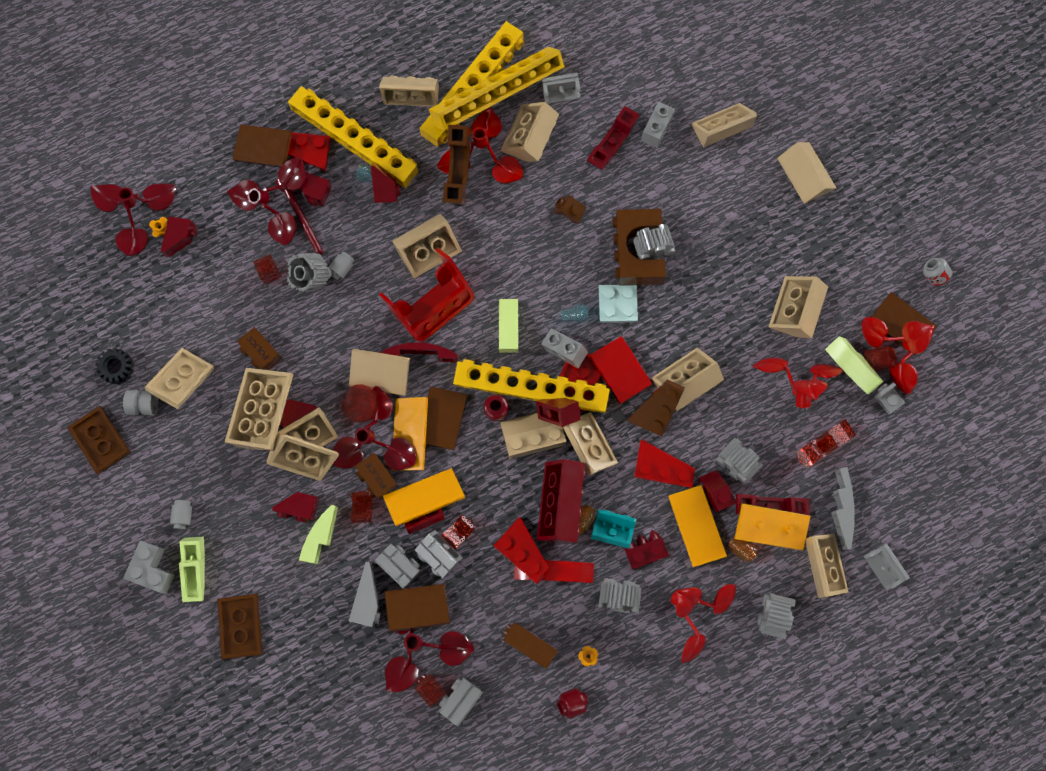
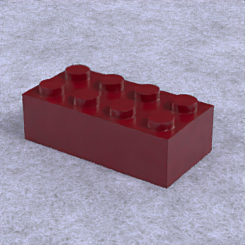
M567 459L545 462L537 531L538 541L577 543L585 463Z

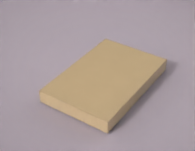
M181 348L145 386V390L179 409L209 376L214 366Z
M353 349L349 386L368 390L379 386L386 393L405 396L410 358Z
M591 412L580 416L581 420L563 427L580 461L585 463L584 468L588 476L618 464Z

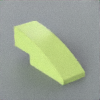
M499 299V353H518V299Z
M839 336L825 349L844 372L867 394H870L883 383V380L861 353L856 352L846 338Z
M331 505L314 524L302 547L299 561L318 564L322 545L330 546L338 507Z
M204 537L183 538L180 541L181 562L179 563L182 602L203 601L205 588Z

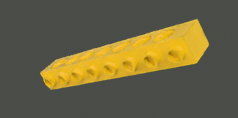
M506 21L441 102L472 87L470 86L471 84H478L501 72L505 63L511 62L514 56L513 53L522 48L524 44L523 32ZM431 115L420 127L421 136L437 147L441 143H446L448 129L444 131L434 126Z
M547 47L430 108L429 112L434 126L445 131L448 129V125H457L564 68L560 50Z
M301 86L288 101L292 111L370 165L372 163L378 164L403 188H406L417 175V163L413 159H407L402 156V153L397 148L392 149L389 147L384 139H378L373 136L374 134L368 128L363 129L360 127L355 119L347 118L340 109L331 107L327 100L318 98L311 89H305ZM340 124L343 125L341 128H336ZM354 134L358 135L355 138H351V136ZM372 144L370 148H365L366 145ZM382 154H387L384 158L379 157ZM401 164V167L394 168V165Z
M463 359V362H457L453 382L457 387L533 401L568 398L578 401L580 409L606 413L610 389L606 388L607 385L595 383V386H591L582 380H576V383L569 382L568 378L557 376V379L549 378L550 375L538 373V376L530 375V371L519 370V372H514L512 368L505 366L497 369L488 363H482L480 366L475 365L474 361ZM474 371L480 372V378L477 380L471 379V374ZM493 374L499 375V381L495 384L489 381L490 376ZM517 378L518 384L515 387H510L508 385L509 379ZM535 381L537 388L535 390H528V382ZM550 384L556 386V391L553 394H548L545 391L546 387ZM567 388L575 390L573 397L565 396L564 392ZM587 391L593 392L594 399L591 401L585 400L583 398L584 393Z

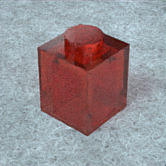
M271 254L253 262L264 284L282 277Z
M883 346L865 351L864 358L874 371L897 367L894 348Z
M423 674L416 681L418 685L414 688L429 707L447 693L432 674L428 676Z

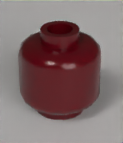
M491 395L485 400L483 405L484 414L491 421H501L508 415V402L501 395Z
M577 688L561 693L557 701L560 714L569 719L584 714L587 710L586 704L589 703L588 697L585 692L581 693Z

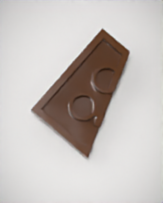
M666 380L645 403L643 402L629 416L627 421L663 436L685 387Z

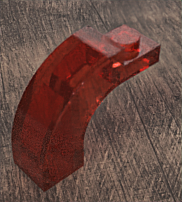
M845 419L795 453L799 462L806 468H809L854 438L857 434Z

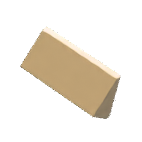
M738 103L691 124L702 146L706 147L751 128L757 114L748 107Z
M797 142L777 158L804 204L836 189L832 179L809 142Z
M320 407L277 432V434H285L321 447L338 438V435Z
M277 434L273 450L269 452L267 464L321 481L339 456V453L285 434Z
M835 534L806 538L805 543L818 598L848 593Z

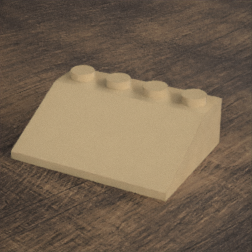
M253 368L245 369L225 439L226 443L250 450H273L293 378L292 373Z

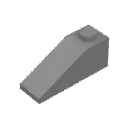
M365 562L349 621L375 627V624L380 622L382 612H379L380 605L373 566L371 563Z

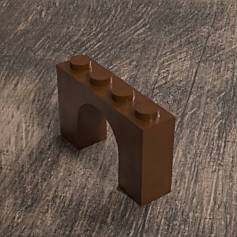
M448 125L447 144L450 147V165L447 183H444L443 202L466 203L471 129L468 126Z
M661 209L616 210V217H612V228H616V234H613V245H617V250H614V262H618V267H615V279H619V286L664 285L666 279L665 259H638L628 251L626 246L628 240L636 236L638 231L648 227L649 230L659 229L658 225H662Z
M515 622L513 625L508 624L502 633L505 636L504 642L546 669L558 651Z

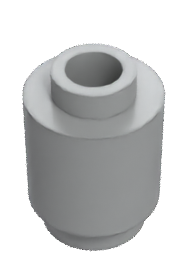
M345 252L338 254L329 265L331 277L335 280L339 278L343 280L353 267L352 263L355 260Z
M174 501L170 524L174 525V529H186V526H190L192 514L190 501Z

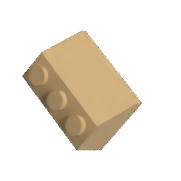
M389 76L383 77L379 88L385 105L429 107L438 105V79L431 77L415 78L409 76L402 78Z
M546 102L522 104L500 151L527 162L539 161L552 129L556 125L559 114Z
M441 214L392 241L414 279L442 263L441 258L435 251L436 248L441 249L450 257L462 252L448 221Z
M785 276L769 328L799 338H812L828 286L818 277Z
M696 348L653 376L651 380L657 388L666 380L685 387L675 409L678 411L722 382L724 378L718 363L699 348Z
M537 413L500 422L509 459L566 445L563 428L538 419Z

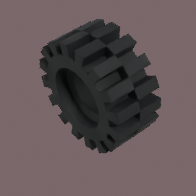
M113 348V350L106 349L107 353L103 351L101 353L103 355L102 358L99 356L97 358L99 363H95V366L98 367L96 368V372L99 373L98 376L110 384H120V382H126V378L130 379V373L134 372L132 369L134 363H132L133 359L130 355L117 348ZM114 360H120L122 363V367L117 373L109 371V364Z

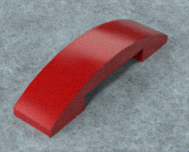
M545 560L550 571L541 581L593 583L594 563ZM515 566L514 580H531Z

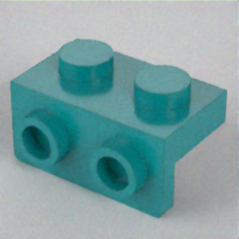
M598 509L591 539L629 549L636 519L628 515H620L609 510Z

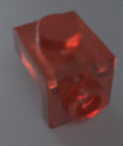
M366 491L352 492V523L372 522L373 499L371 493Z
M460 515L457 521L441 536L456 550L471 536L475 526L470 519Z

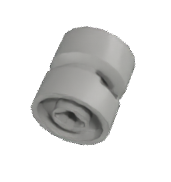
M127 390L123 398L124 412L126 415H139L141 413L154 416L158 410L159 399L147 391H142L141 393L139 390Z

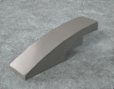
M844 467L835 471L840 489L833 491L838 510L831 513L842 550L852 548L854 534V499L848 467Z

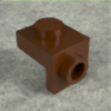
M568 195L560 197L556 201V208L553 213L556 215L562 214L570 221L579 223L586 207Z

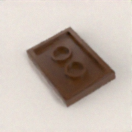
M240 124L233 160L281 167L287 161L292 132L289 130Z
M892 292L888 294L871 316L880 319L886 324L888 328L886 336L889 338L903 337V326L910 321L934 325V330L937 328L936 324ZM903 340L894 341L902 348H904Z
M430 386L427 407L426 445L455 451L467 394Z
M98 406L67 427L98 475L131 453L102 406Z
M444 584L385 591L389 633L450 624Z
M258 594L218 598L221 660L263 654Z

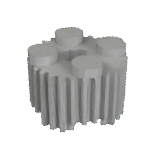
M658 225L659 229L649 230L648 227L637 232L638 237H635L633 242L639 259L659 260L663 255L669 256L676 252L668 225Z
M297 254L287 261L289 266L287 282H289L288 285H291V288H296V290L302 292L318 291L325 287L324 284H327L326 281L331 277V270L327 267L326 260H323L320 254Z
M734 438L720 452L716 461L722 467L726 466L730 470L729 475L734 480H740L745 483L763 465L761 462H758L759 456L752 449L739 445L741 441Z
M604 578V582L601 584L598 607L606 609L607 606L611 610L623 613H630V609H632V612L639 613L642 589L636 582L623 581V584L614 579Z
M772 593L769 595L764 594L762 600L764 612L759 613L757 621L759 631L763 634L786 639V631L791 630L794 616H792L791 606L795 607V599Z

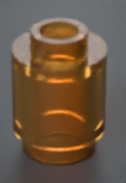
M587 504L584 507H580L581 517L579 518L578 528L579 533L582 535L589 529L596 517V514H594L595 509Z
M735 536L727 545L731 548L730 551L743 562L747 560L751 562L758 554L756 552L757 547L753 543L735 539Z

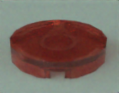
M356 384L350 387L342 399V409L346 417L358 423L371 420L379 408L376 391L364 384Z

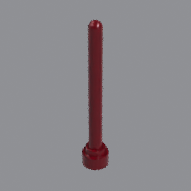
M277 179L275 184L278 186L283 184V182ZM287 186L278 189L285 193L312 247L317 254L321 255L323 250L292 191Z

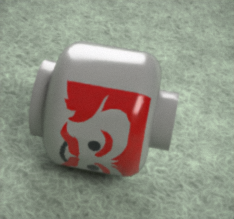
M932 258L926 262L923 268L925 277L934 286L944 285L952 277V270L943 258Z

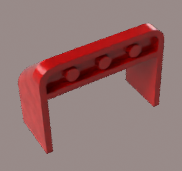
M439 248L435 249L443 262L435 273L439 284L410 306L405 300H398L393 303L382 292L379 294L396 319L419 342L429 338L471 304L474 299L472 289L452 258Z

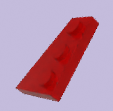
M292 132L288 156L301 158L306 164L326 172L331 137Z
M640 440L634 478L692 488L695 468L646 441Z
M519 516L494 544V547L533 582L538 584L550 571V568Z

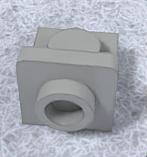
M894 382L889 386L885 383L877 389L879 393L874 396L888 415L905 403L893 388L896 386Z

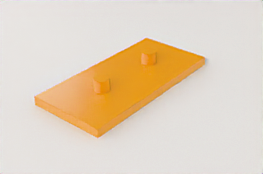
M428 397L396 399L393 439L401 437L412 444L416 452V464L404 470L391 469V471L424 470Z
M452 468L383 495V498L397 527L465 499V495Z
M702 485L669 495L668 498L692 567L727 557Z
M742 503L735 539L803 550L811 516Z

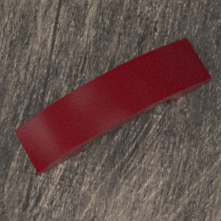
M624 106L608 133L587 158V162L603 170L630 134L640 114Z
M404 343L392 346L381 352L401 357L402 354L438 355L439 362H458L457 354L447 348L430 343Z
M736 494V514L738 515L743 503L810 516L809 498H778Z

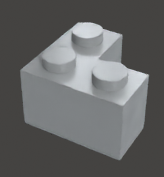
M140 541L123 579L159 593L167 594L175 575L157 568L165 549Z

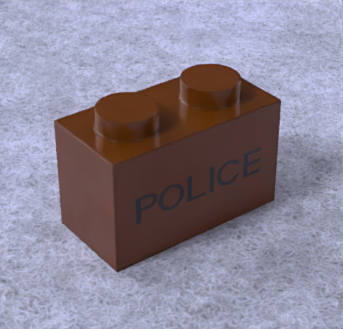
M255 327L237 341L241 346L238 349L245 357L249 355L253 361L250 363L255 369L269 370L282 359Z
M375 453L355 466L358 470L355 474L361 482L366 481L369 486L367 491L372 498L377 497L381 500L383 495L399 487Z

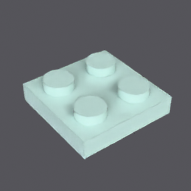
M599 285L600 323L638 322L636 285Z

